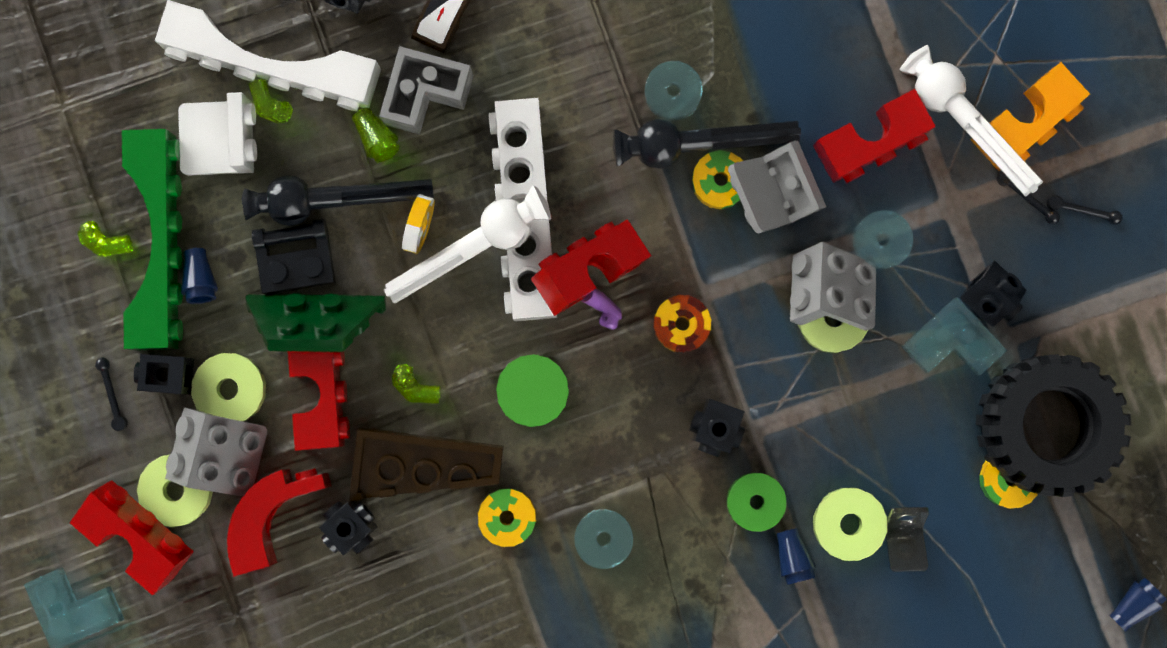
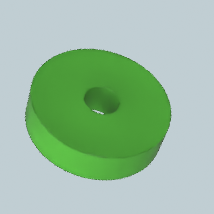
M758 472L747 473L737 478L729 488L727 509L731 518L742 528L749 531L762 532L773 528L782 519L786 510V495L780 483L773 477ZM754 495L762 497L763 503L760 508L754 509L750 505V499Z

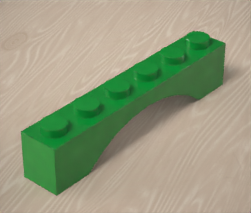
M167 129L122 130V167L134 180L144 198L150 217L152 233L151 256L145 279L135 298L123 312L124 349L175 350L178 349V341L183 339V323L181 319H178V305L182 304L183 295L181 294L182 285L178 283L177 270L182 267L183 261L181 248L177 247V233H180L182 230L181 213L177 211V197L181 196L182 184L180 176L176 175V161H180L179 140Z

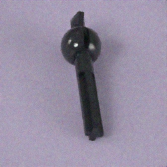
M655 119L641 126L637 136H629L617 129L614 130L613 152L617 166L622 165L632 157L639 156L640 161L650 168L662 169L674 164L679 159L680 154L686 152L785 144L797 140L800 142L801 128H799L798 121L679 131L673 123L667 120Z
M285 175L273 180L268 185L267 192L257 193L244 188L241 199L245 220L259 213H269L273 221L281 225L293 226L305 221L311 214V210L411 201L415 200L419 194L434 198L432 179L309 188L308 184L301 178Z

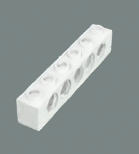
M538 98L495 101V112L489 113L491 135L497 134L498 148H492L494 170H500L501 184H495L496 201L499 199H512L521 203L525 200L532 186H536L547 201ZM513 132H522L526 135L527 139L522 146L512 147L507 143L508 136ZM516 167H524L530 172V176L523 183H515L510 179L511 171ZM533 220L531 222V233L528 238L535 241V251L528 256H522L514 248L507 250L506 256H501L503 278L509 277L510 292H504L506 314L512 313L514 321L558 318L557 315H553L537 288L532 292H524L519 288L520 278L527 273L535 275L541 270L538 264L552 255L549 220Z

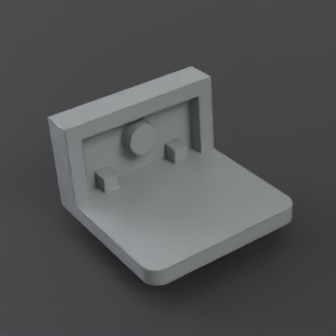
M798 140L790 142L763 157L736 162L728 167L731 185L738 193L745 209V218L758 234L792 224L826 208Z
M824 242L794 254L792 262L790 322L804 325L828 316L865 331L874 328L876 306L875 265L868 260Z
M184 407L182 416L176 424L177 436L173 451L166 462L167 474L165 479L187 488L244 496L254 485L267 436L266 427Z

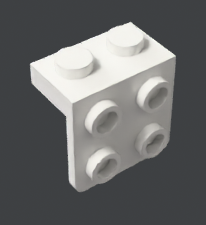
M242 92L227 93V101L184 103L180 105L178 110L180 170L182 173L188 176L254 173V161L257 160V145L255 139H253L252 126L256 124L254 103Z

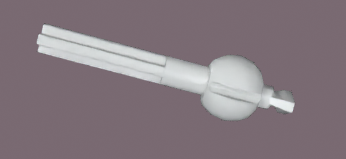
M928 45L910 54L899 70L902 73L918 77L915 89L924 106L934 112L948 111L1024 196L1031 192H1036L1039 189L1038 186L1043 181L964 96L966 93V79L960 69L947 62L933 64Z
M536 186L531 187L525 200L521 203L512 199H499L492 202L485 208L481 216V227L385 284L386 289L384 291L386 296H389L393 303H397L492 245L505 250L520 247L531 233V222L533 220H551L548 202Z

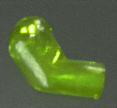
M258 79L248 83L258 116L275 124H283L291 119L293 113L291 104L285 100L281 102L271 98L265 79Z
M94 221L82 223L77 233L80 243L100 257L129 253L133 250L132 241L128 234L108 238L101 233L98 223Z
M401 364L395 368L392 375V384L406 401L440 403L441 386L420 385L414 377L413 368L407 364Z

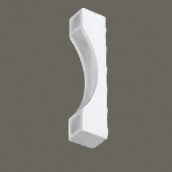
M167 0L155 38V42L165 50L164 54L170 58L184 62L187 57L200 60V66L213 71H220L221 67L234 70L233 75L248 81H254L255 77L268 80V85L282 91H289L290 87L303 90V96L317 101H323L324 97L337 100L336 105L351 111H357L358 107L370 108L381 68L376 60L342 50L326 57L308 61H279L260 57L243 50L228 40L203 10Z

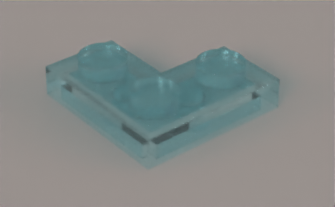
M958 297L953 298L901 346L925 373H929L954 351L976 376L983 374L1007 351Z
M63 568L54 570L24 584L50 648L65 647L125 620L111 586L76 600Z

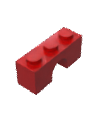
M916 89L884 104L876 112L883 128L880 140H864L857 134L851 122L817 140L813 147L833 183L844 179L847 184L864 175L865 171L863 168L873 162L876 163L877 167L882 166L896 158L895 151L907 145L908 149L912 150L929 140L926 134L936 126Z
M628 219L616 226L611 221L594 232L596 237L592 240L587 241L585 237H582L566 248L569 253L560 257L556 252L538 264L541 270L531 280L554 316L582 301L596 289L588 274V265L598 268L605 275L608 282L612 283L636 269L651 257V254Z
M288 351L289 377H309L317 383L320 389V399L314 409L305 413L292 414L295 451L345 446V439L350 438L348 417H343L342 402H347V385L345 380L340 381L339 366H344L345 363L344 351Z
M112 480L92 491L70 521V524L96 547L115 535L125 538L133 551L132 562L125 572L152 596L175 578L194 552L178 535L173 534L159 522L152 512L143 508L123 487L118 486Z

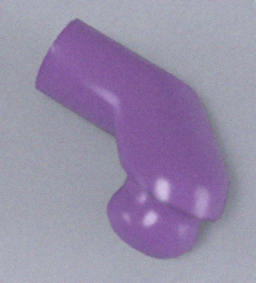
M595 289L582 300L583 303L602 312L599 318L601 326L611 330L617 328L618 321L622 320L621 309L603 292Z

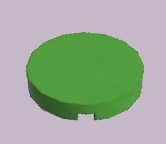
M535 354L520 356L510 362L500 374L496 388L498 403L505 415L515 423L528 427L546 425L556 419L566 407L569 395L567 378L560 366L547 357Z

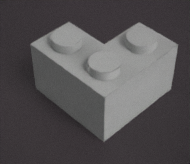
M399 46L379 117L386 126L420 135L429 101L464 110L474 76L471 66Z

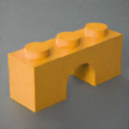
M1062 62L1049 70L1023 93L1034 107L1035 116L1032 123L1018 121L1007 109L990 122L993 128L1024 161L1031 156L1027 150L1036 142L1041 146L1058 132L1054 126L1062 119L1069 122L1084 109L1081 102L1090 95ZM971 138L970 140L973 142V144L982 152V154L990 161V163H991L998 171H1001L1000 168L990 159V157H989V156L980 148V146Z

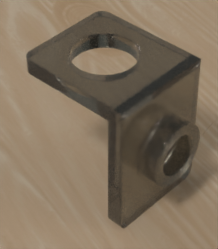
M927 507L891 509L887 519L886 540L890 569L892 571H926L928 569L923 526L929 515ZM904 516H916V518L911 520H899V518Z

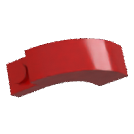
M316 468L296 473V481L293 482L290 469H283L262 478L244 494L232 514L227 534V551L233 577L277 563L270 534L271 523L275 513L281 505L291 498L331 487L328 472L318 475Z

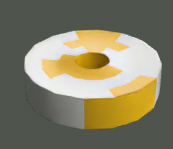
M421 194L416 197L403 235V250L415 254L420 252L431 224L435 204L434 198Z

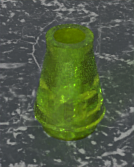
M363 108L353 115L352 121L356 125L367 157L373 158L376 163H381L390 159L399 151L398 137L374 115L370 108Z

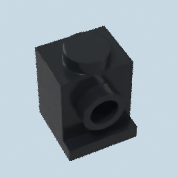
M140 354V362H137L134 367V382L138 384L137 391L191 395L194 359ZM165 368L169 369L167 381H163L161 378V372Z

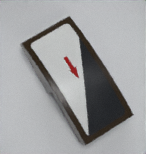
M427 0L414 27L411 39L444 53L458 30L460 18L471 0Z

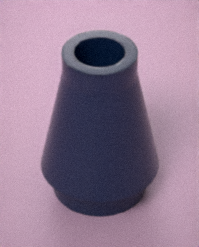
M192 248L185 250L181 294L185 295L186 302L190 304H202L215 300V292L218 291V286L207 259L206 249Z
M798 528L777 533L781 577L785 576L787 585L816 578L813 569L817 567L799 535Z
M1144 577L1139 583L1134 581L1116 609L1109 616L1126 632L1135 624L1162 610L1161 605L1167 599Z

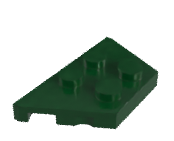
M294 293L289 295H246L245 297L247 310L249 313H252L258 332L262 334L263 342L268 351L343 352L353 343V339L357 335L362 334L370 326L369 318L375 312L383 314L386 311L385 296L301 295Z

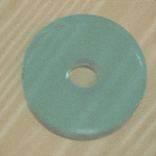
M667 61L659 64L647 77L644 91L646 103L650 110L660 118L666 120L686 118L695 111L702 96V82L698 73L690 65L680 61ZM671 85L677 86L680 93L677 96H671L667 93V88Z
M882 210L869 214L859 222L853 234V247L856 255L863 258L873 267H876V269H889L900 264L908 257L913 246V233L910 225L901 215L892 211ZM879 234H884L888 237L889 242L887 246H881L878 243L877 237Z
M598 509L585 515L577 525L575 547L579 556L588 565L599 569L613 568L621 564L631 552L633 533L629 523L621 514L609 509ZM607 532L611 536L609 544L600 545L597 542L598 534Z

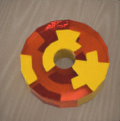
M676 295L668 298L658 307L654 316L653 329L656 338L665 348L673 352L687 353L699 348L707 340L711 331V317L707 307L700 300L690 295ZM680 317L686 318L689 322L688 329L684 331L676 327V320Z

